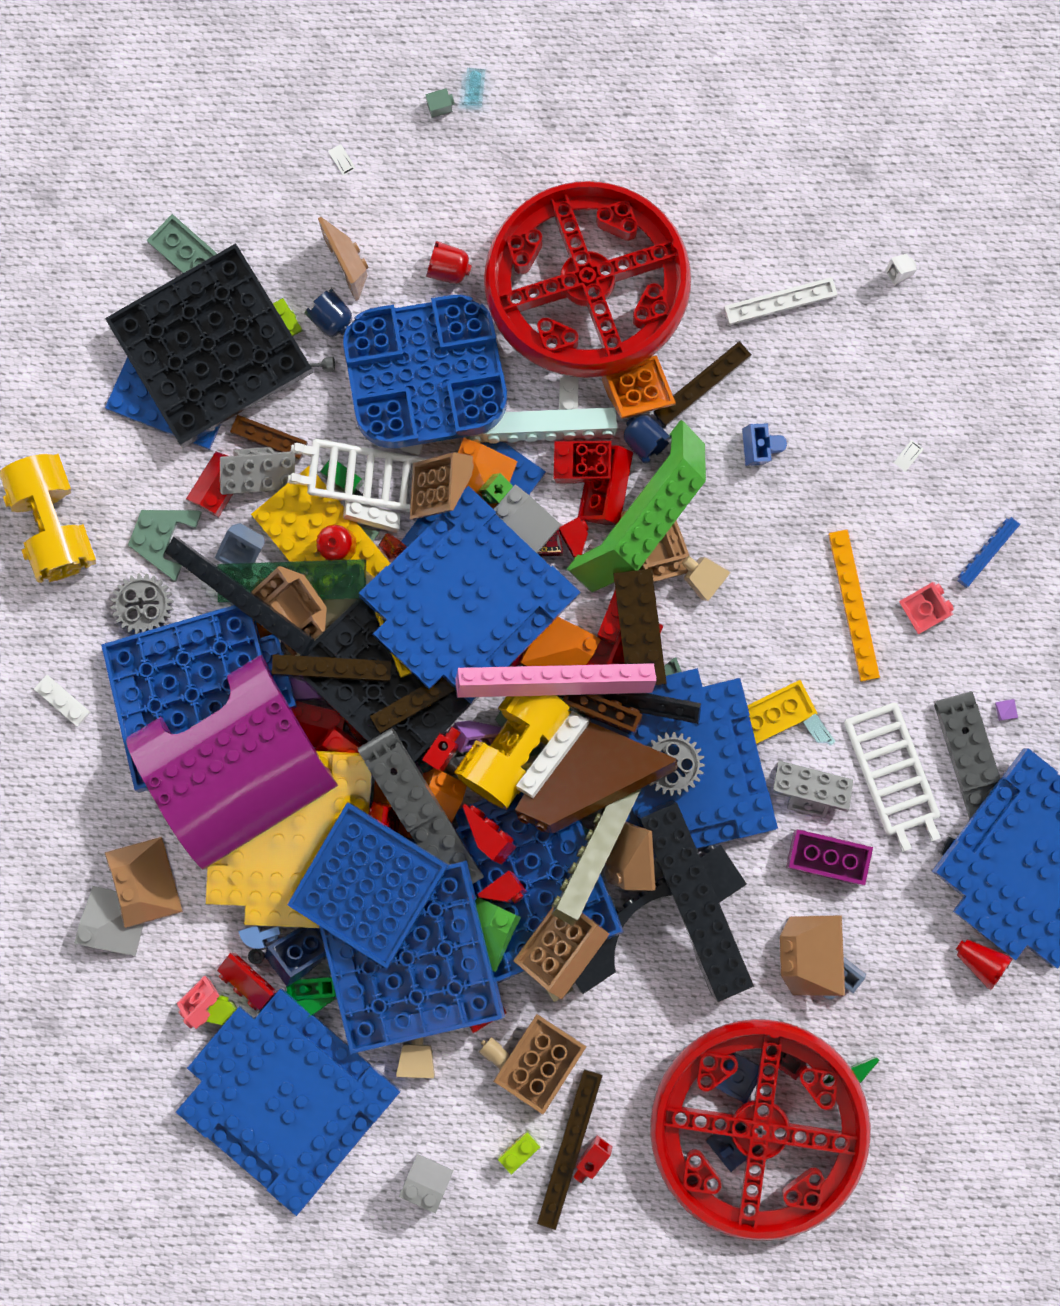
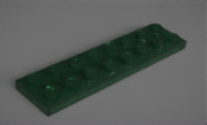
M365 559L217 564V567L249 591H253L279 566L305 575L322 600L361 599L359 592L366 586ZM218 593L219 603H229L227 599Z

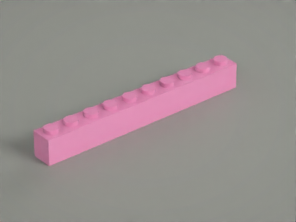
M654 664L458 668L455 681L457 698L652 693L656 683Z

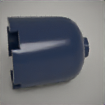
M331 288L329 292L326 290L313 301L315 306L311 310L307 308L304 314L326 336L334 337L338 334L343 336L347 326L352 321V312Z
M648 415L630 418L626 422L627 427L623 435L628 446L645 464L651 461L649 457L654 453L658 456L669 445L667 440L672 439Z

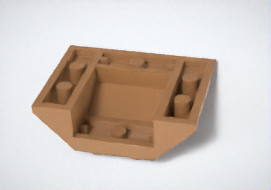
M319 217L318 221L323 238L330 252H334L345 274L347 285L355 301L360 298L368 276L366 269L369 267L364 258L360 259L358 255L360 249L357 243H352L350 237L324 218Z
M623 511V512H622L621 518H622L623 515L626 513V511ZM677 520L639 569H652L654 582L687 574L689 571L682 565L685 558L690 555Z
M279 566L251 591L312 638L316 639L325 631L327 607L305 575ZM284 643L291 655L296 656L298 654Z
M625 822L606 861L605 878L608 883L624 890H655L652 831Z
M162 837L105 852L125 928L183 912Z
M842 915L789 917L780 935L781 977L792 995L845 996Z

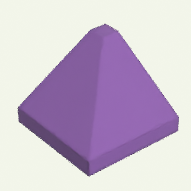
M1014 699L995 702L999 721L1018 718Z

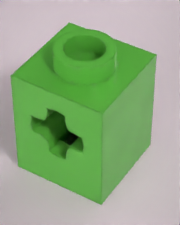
M501 473L492 474L479 489V492L487 503H500L512 489L513 485Z

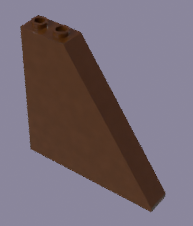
M589 721L588 726L535 797L531 798L526 794L523 795L515 809L518 820L524 824L530 823L542 832L547 831L553 834L676 771L677 761L672 756Z

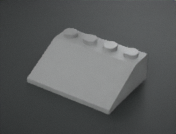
M516 484L494 508L496 515L536 553L542 549L561 527V524Z

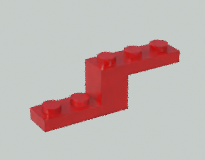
M615 591L597 634V637L601 640L586 665H607L619 635L620 623Z

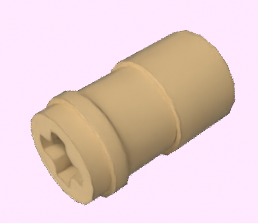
M492 1037L487 1042L483 1040L481 1042L483 1047L479 1053L501 1070L510 1054Z

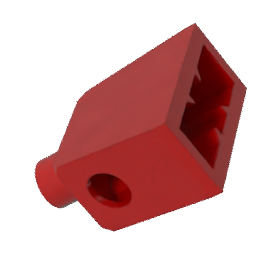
M451 726L445 736L439 734L422 760L435 769L444 772L459 747L455 741L461 732ZM447 743L448 748L443 751L442 745Z
M596 1135L578 1160L576 1166L578 1170L573 1177L582 1184L587 1177L593 1179L611 1156L613 1146Z

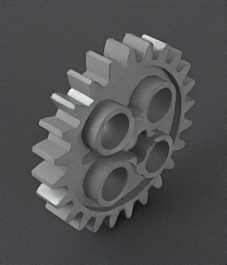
M138 573L137 579L130 575L129 582L123 579L124 586L117 585L120 591H113L117 597L111 598V601L116 605L110 608L116 610L112 616L119 617L116 623L120 624L123 622L122 629L128 627L129 633H132L135 629V634H138L141 631L145 632L155 627H161V623L167 625L164 619L165 617L171 618L168 611H173L174 609L169 604L174 603V601L168 599L172 593L166 592L169 587L167 585L162 586L163 581L161 579L156 582V576L150 579L146 573L144 578H142L141 574ZM155 590L154 597L147 598V592ZM136 592L135 599L129 601V593ZM142 600L145 603H154L156 601H159V604L156 605L144 604L143 608L138 606V604H141ZM128 604L135 605L128 608L125 607ZM156 608L157 614L154 617H149V611ZM132 611L138 612V616L135 619H130L129 617Z
M673 732L672 737L665 733V739L658 735L657 743L651 740L652 748L657 751L663 750L667 755L676 758L678 761L677 766L683 771L685 777H682L676 770L674 771L678 776L676 783H669L666 775L649 785L656 784V791L660 787L663 788V794L670 790L671 796H673L674 790H677L679 795H681V789L688 792V785L694 788L693 781L700 782L697 774L704 773L699 770V767L705 766V764L699 762V760L704 758V756H698L701 748L695 750L694 747L697 742L690 744L691 737L684 740L683 733H681L679 738L676 737L675 732ZM673 744L679 748V753L675 756L668 753V747ZM684 759L691 760L692 768L690 770L682 768L681 762Z

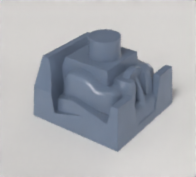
M241 523L232 525L227 530L215 555V559L248 577L265 544L264 536Z

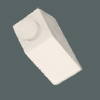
M907 254L891 258L885 272L895 286L914 275L917 270L916 263Z

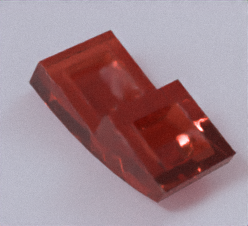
M389 533L385 534L379 543L380 548L388 559L397 558L407 548L404 543Z

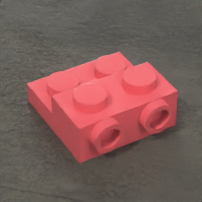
M931 582L899 601L918 634L954 615L952 611L955 609L950 600L945 601L942 596L945 592L939 583L936 585L935 582Z
M206 976L177 1003L180 1009L179 1014L184 1018L183 1022L189 1028L194 1027L197 1029L208 1020L210 1013L207 1008L212 1006L219 997L212 982Z

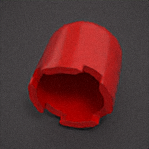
M436 241L426 277L451 284L462 282L465 275L469 276L472 267L469 264L468 254L462 249Z
M340 525L326 526L319 532L316 540L317 550L320 555L332 563H345L356 552V537L352 531Z

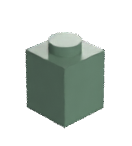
M447 88L425 94L431 118L453 112L452 105H455L453 95L448 94Z

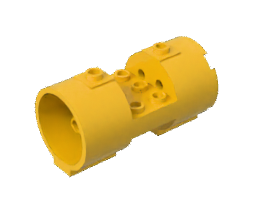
M59 454L33 455L14 461L0 470V479L6 494L3 496L6 507L10 506L12 512L33 511L35 523H38L39 533L23 542L24 549H21L24 560H29L36 581L39 583L44 582L43 579H48L49 582L58 581L80 573L81 568L84 566L89 568L95 565L96 558L84 524L60 526L53 507L54 503L71 494V487Z
M556 695L506 696L498 707L507 719L499 734L490 746L476 740L454 773L475 793L506 810L516 795L521 792L516 787L526 773L521 766L528 761L530 752L540 742L548 744L572 712L568 710L570 707Z

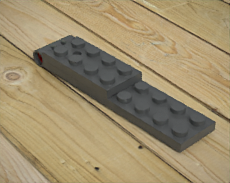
M972 691L934 701V707L969 820L1001 779L978 704H976ZM962 728L967 730L966 734L962 733Z
M394 729L387 730L359 747L358 751L366 766L416 844L448 865L467 860L472 884L482 879L484 875ZM391 768H396L398 772L396 774L392 773Z

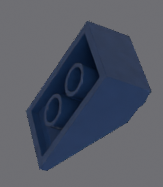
M299 927L267 947L264 957L287 987L304 977L327 958L320 928Z

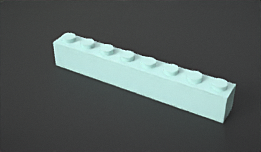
M613 407L505 412L501 421L491 430L465 438L477 443H498L499 441L514 443L521 440L534 442L544 439L553 441L556 439L573 440L575 438L592 439L594 437L611 438L616 436L617 432L616 409Z

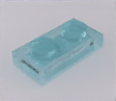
M467 68L464 105L482 107L486 69Z

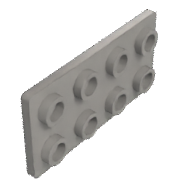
M271 447L233 450V456L220 457V493L235 494L280 490L287 484L288 475L295 473V454L291 452L276 453Z
M778 761L773 793L790 797L787 809L825 818L829 807L845 812L849 811L853 779Z

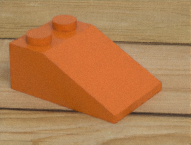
M434 768L425 772L423 778L452 823L463 801L467 786L462 781Z

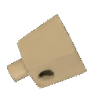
M688 556L682 562V565L689 570L684 576L685 581L703 601H709L730 574L728 570L706 557H700L695 561Z
M423 1037L411 1040V1044H403L396 1077H435L431 1045H423Z

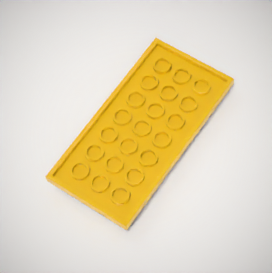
M310 465L299 474L309 477ZM317 475L315 488L326 490L327 485ZM287 483L251 514L300 574L305 575L322 600L327 595L330 596L333 593V586L338 580L342 581L346 576L344 572L350 565L359 564L375 577L386 566L388 567L391 564L357 522L343 518L344 506L339 500L309 495L307 493L308 486ZM336 524L346 527L356 537V552L345 563L336 564L329 562L317 550V536L328 525Z

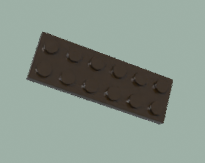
M652 569L613 573L624 663L654 664L655 686L665 685L667 682Z

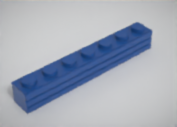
M1013 517L1004 520L1002 528L999 527L995 531L996 535L989 538L987 546L984 545L980 549L982 552L974 556L972 564L969 563L965 567L967 570L959 574L957 581L965 588L970 586L1020 526V523Z

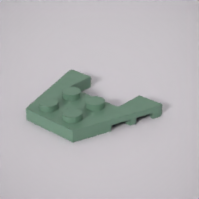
M141 510L128 546L172 580L177 581L182 565L164 559L166 554L164 552L170 543L177 523L196 528L202 512L199 510Z

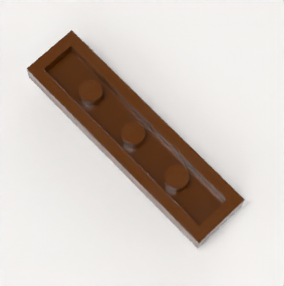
M240 415L236 416L230 430L231 434L265 447H271L278 452H291V445H294V443L306 446L308 444L303 439ZM295 454V458L302 459L303 454Z

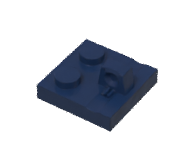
M734 1052L731 1054L737 1059V1071L716 1086V1088L743 1103H747L757 1084L759 1065ZM727 1059L724 1061L723 1066L727 1069L732 1068L734 1062Z
M739 1122L735 1125V1129L742 1131L745 1129V1126L742 1122ZM712 1134L705 1140L730 1172L746 1161L747 1156L736 1148L731 1136ZM756 1145L752 1148V1152L755 1153L762 1147Z

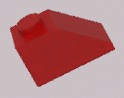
M579 517L559 528V533L574 559L577 555H582L588 536L587 531L589 530L584 520L581 521Z
M507 871L477 895L486 900L517 903L524 897L523 894L527 891L515 874Z

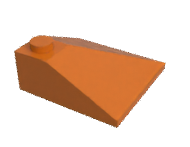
M657 355L629 370L604 376L601 379L607 396L621 419L676 404Z
M463 438L458 451L460 454L473 456L474 468L465 489L469 486L482 498L479 489L492 474L501 473L509 482L511 481L517 465L516 460L466 438ZM499 503L487 504L494 509Z
M557 617L525 650L520 663L525 666L586 665L593 656L601 639Z

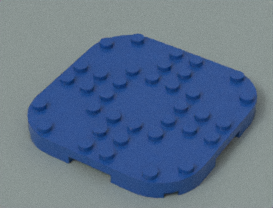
M447 295L431 298V302L398 308H395L394 304L370 308L355 316V320L350 326H347L343 345L356 421L361 433L373 444L384 448H403L474 436L491 430L503 418L507 407V390L492 316L483 304L480 305L475 302L472 297Z

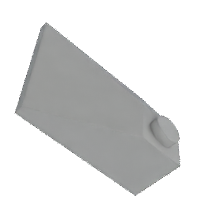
M93 886L82 914L74 943L136 956L144 923L125 928L116 891Z

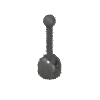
M334 356L324 358L321 363H309L311 367H322L327 372H335Z

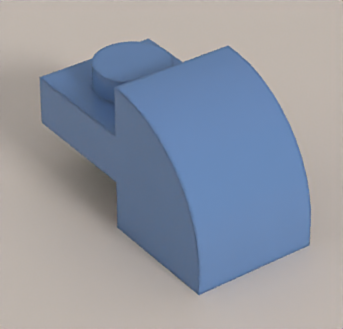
M257 925L238 931L241 940L247 946L255 949L266 948L264 940L267 939V942L278 940V935L282 934L280 926L261 932L260 926Z

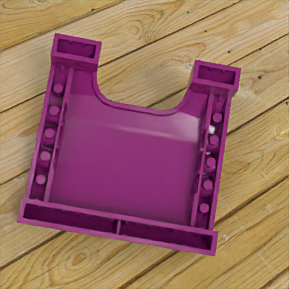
M262 655L227 675L231 692L226 705L190 729L179 734H171L163 718L159 717L126 739L133 762L162 815L184 849L202 870L338 786L330 770L322 763L270 675L271 670Z

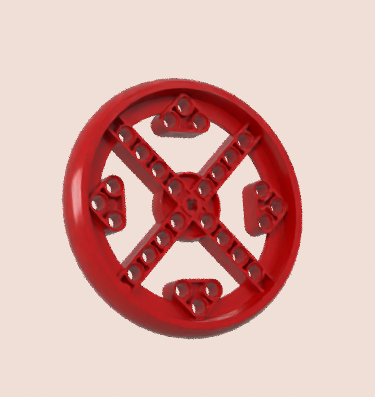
M579 181L557 185L537 193L517 207L506 218L498 229L488 251L484 272V289L490 314L498 330L505 340L524 358L537 366L561 375L581 378L604 377L629 370L643 363L670 340L677 330L688 306L691 292V268L686 247L678 230L660 208L650 200L630 189L615 184ZM585 209L598 210L596 218L598 228L626 241L635 239L637 227H639L649 237L654 246L608 260L597 252L587 250L573 211ZM620 211H624V212H626V214H623V215H622V214H619V212H620ZM560 212H567L566 215H561V214H559V213H560ZM555 217L569 255V259L564 263L560 275L512 290V267H514L518 274L529 272L542 248V234L535 228L548 219ZM602 217H608L609 219H608V220H602L601 218H602ZM630 227L633 230L627 231L625 228ZM572 228L574 230L566 231L565 229ZM532 239H537V240H538L537 242H534V243H533V242H530V240H532ZM516 244L520 245L519 248H513L512 246ZM573 244H578L579 247L574 248V247H572V245H573ZM658 254H659V255H662L663 257H662V258H656L655 255H658ZM582 260V261H585L586 263H584V264H579V263H577V262ZM643 260L645 263L639 264L637 261ZM519 261H525V262H526V263L523 264V265L518 264ZM620 266H626L627 269H624V270H623V269H620L619 267H620ZM663 267V290L656 283L649 284L634 310L633 324L641 330L629 339L621 342L606 299L614 289L615 282ZM607 271V272H609L610 274H608V275H603V274H601V272ZM571 282L574 285L569 287L565 284ZM550 288L556 289V291L549 292L547 290ZM592 293H595V294H597L598 296L593 298V297H590L589 295L592 294ZM656 293L658 296L651 297L649 294ZM537 294L538 297L532 298L530 295ZM568 298L577 305L588 307L602 348L591 350L577 349V331L547 317L538 321L537 331H535L520 312ZM515 299L520 300L519 303H512ZM660 309L663 310L664 313L658 314L655 311ZM597 310H602V311H604V313H603V314H597L596 311H597ZM643 315L646 318L641 320L638 316ZM543 327H549V328H550L549 331H543V330H541V329H542ZM602 327H609L610 330L604 331V330H602L601 328H602ZM567 338H573V339H574L573 342H567V341H565V340H566ZM614 343L616 347L610 348L608 344ZM555 344L556 347L549 348L548 345Z
M751 1019L725 1024L712 1029L698 1037L678 1054L662 1077L656 1091L650 1119V1137L655 1162L664 1183L677 1202L689 1214L711 1229L728 1236L751 1241H773L794 1237L810 1231L833 1216L845 1204L858 1185L866 1166L871 1140V1123L866 1097L860 1082L845 1059L832 1046L810 1031L781 1021ZM768 1046H775L777 1048L773 1055L766 1053ZM746 1049H761L755 1099L743 1104L735 1114L682 1107L686 1094L696 1078L698 1087L702 1091H710L737 1071L738 1062L731 1053ZM781 1052L795 1056L808 1064L799 1070V1078L821 1109H831L836 1100L841 1117L842 1131L789 1123L784 1111L774 1104ZM710 1056L715 1061L712 1065H705L703 1062L704 1058ZM730 1059L734 1062V1066L727 1069L723 1066L724 1061ZM770 1065L774 1068V1071L768 1075L763 1073L764 1067ZM805 1072H812L814 1076L811 1080L806 1081L803 1079V1074ZM825 1075H832L833 1081L826 1084L823 1082V1078ZM702 1077H710L711 1083L703 1085L700 1082ZM767 1085L771 1087V1091L768 1094H762L760 1092L762 1086ZM823 1095L831 1097L828 1103L820 1102V1098ZM762 1105L768 1107V1111L765 1114H760L757 1111ZM678 1113H683L686 1115V1119L679 1122L675 1119V1116ZM698 1116H703L706 1118V1122L699 1125L695 1122V1119ZM719 1119H723L726 1122L722 1128L715 1126V1122ZM739 1122L746 1125L742 1131L735 1129V1125ZM759 1126H763V1130L765 1131H762V1133H757V1130L755 1128L758 1129ZM679 1128L731 1136L736 1148L747 1156L740 1207L732 1206L712 1195L720 1191L721 1179L700 1150H690L685 1160L680 1145ZM779 1128L785 1130V1134L782 1137L775 1135V1131ZM799 1131L805 1133V1137L802 1140L795 1138V1134ZM817 1135H824L825 1140L822 1143L815 1142V1137ZM837 1138H844L845 1143L842 1146H836L835 1140ZM756 1145L763 1148L759 1154L752 1152V1148ZM786 1145L838 1153L835 1164L825 1180L818 1168H809L783 1188V1200L788 1207L759 1211L766 1159L779 1154ZM698 1156L701 1160L698 1164H692L689 1161L690 1158ZM757 1165L760 1167L758 1173L753 1174L749 1171L750 1167ZM812 1175L820 1177L816 1183L810 1182L809 1178ZM695 1176L698 1181L695 1184H690L687 1182V1178ZM715 1179L718 1183L715 1187H709L707 1181ZM754 1185L757 1187V1191L755 1193H748L746 1191L747 1187ZM791 1191L797 1193L796 1198L792 1200L786 1197ZM809 1195L817 1196L816 1201L813 1203L808 1202L806 1199ZM747 1205H751L755 1209L752 1213H746L744 1208Z

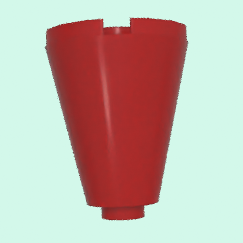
M969 939L965 942L962 940L955 949L958 951L957 956L989 990L994 988L1013 960L1008 955Z

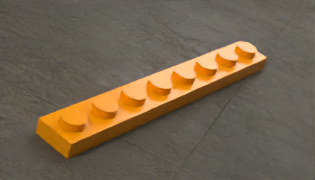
M848 529L831 532L828 536L860 682L880 678Z

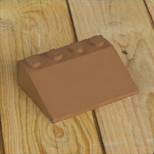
M452 452L413 463L410 520L454 510L472 476L474 468L473 456Z
M552 907L514 959V962L545 989L563 999L610 934L584 913H581L578 921L572 926L553 916L552 911L554 907Z
M536 1014L493 1082L544 1115L587 1046Z

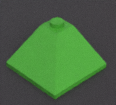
M476 896L475 903L491 968L496 972L521 917Z

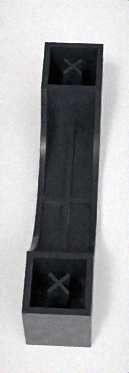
M669 800L637 814L636 818L640 827L652 831L653 856L679 910L697 963L712 997L717 1002H720L754 987L678 803Z
M713 844L703 851L704 855L700 858L719 903L747 885L721 845L716 846ZM664 877L655 883V890H644L639 893L640 898L636 901L632 898L622 905L624 909L618 912L615 909L622 928L629 918L645 904L661 897L672 896ZM619 935L604 941L575 981L582 994L616 973L615 949Z

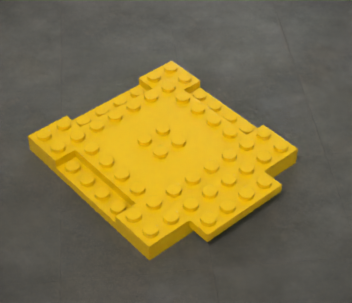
M316 751L324 766L330 770L338 786L207 867L206 904L245 906L244 925L320 928L319 925L287 904L346 803H351L369 815L372 774L360 753Z

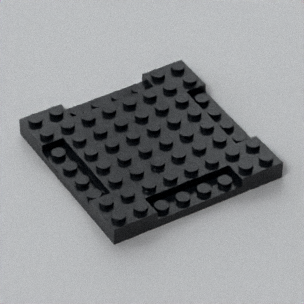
M236 243L105 318L182 449L214 431L216 426L278 390L283 391L314 373Z
M359 597L313 642L306 656L391 661L390 682L313 677L300 678L369 742L381 735L370 719V716L424 686V684L413 673L402 678L400 677L391 652L373 636V633L380 627L374 610ZM456 690L392 728L413 762L416 763L429 750V747L434 743L438 735L443 734L472 704L464 697L457 698Z

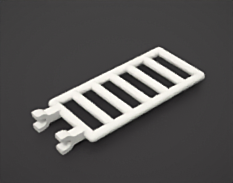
M314 439L312 446L300 443L291 445V453L311 456L309 477L291 473V475H288L287 483L308 486L307 493L313 496L410 512V504H407L411 463L427 459ZM320 447L331 449L326 490L315 488ZM338 450L349 452L345 493L334 491ZM356 454L367 455L363 496L352 495ZM375 457L385 459L381 499L370 498ZM393 460L403 462L399 502L389 501Z
M891 703L846 719L844 721L846 730L886 834H896L902 852L912 849L904 830L925 824L930 841L940 839L941 837L933 821L940 817V812L898 704ZM893 711L896 719L895 723L858 736L856 735L853 725ZM898 729L900 730L903 737L902 741L865 754L863 753L860 745L861 742ZM905 747L907 748L910 756L909 759L872 772L870 771L867 761ZM912 765L914 766L917 774L916 777L877 790L874 779ZM921 784L924 795L884 808L880 797ZM924 802L928 803L931 813L891 827L888 815Z

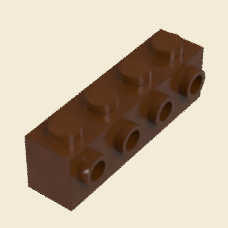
M601 694L565 695L563 701L570 707V710L635 736L642 720V714H640L639 710L629 707V709L623 707L620 702L604 699V696Z

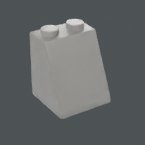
M417 1154L399 1197L436 1214L454 1170Z

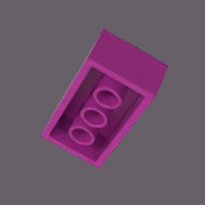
M796 829L793 832L786 868L865 886L873 847Z

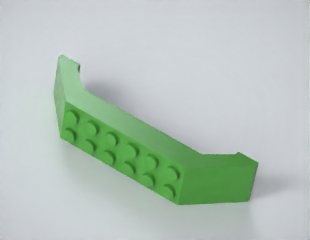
M680 420L669 434L672 437L670 455L604 542L582 555H577L567 568L589 591L594 592L614 583L613 573L639 570L706 482L705 443L684 421Z

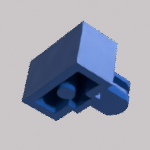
M768 423L749 424L742 428L745 466L764 465L772 461L771 454L781 453L787 447V441L784 436L769 435Z

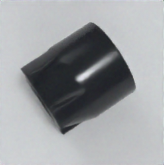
M252 949L248 953V960L252 964H260L265 958V953L261 949ZM257 952L261 955L259 960L254 959V954Z

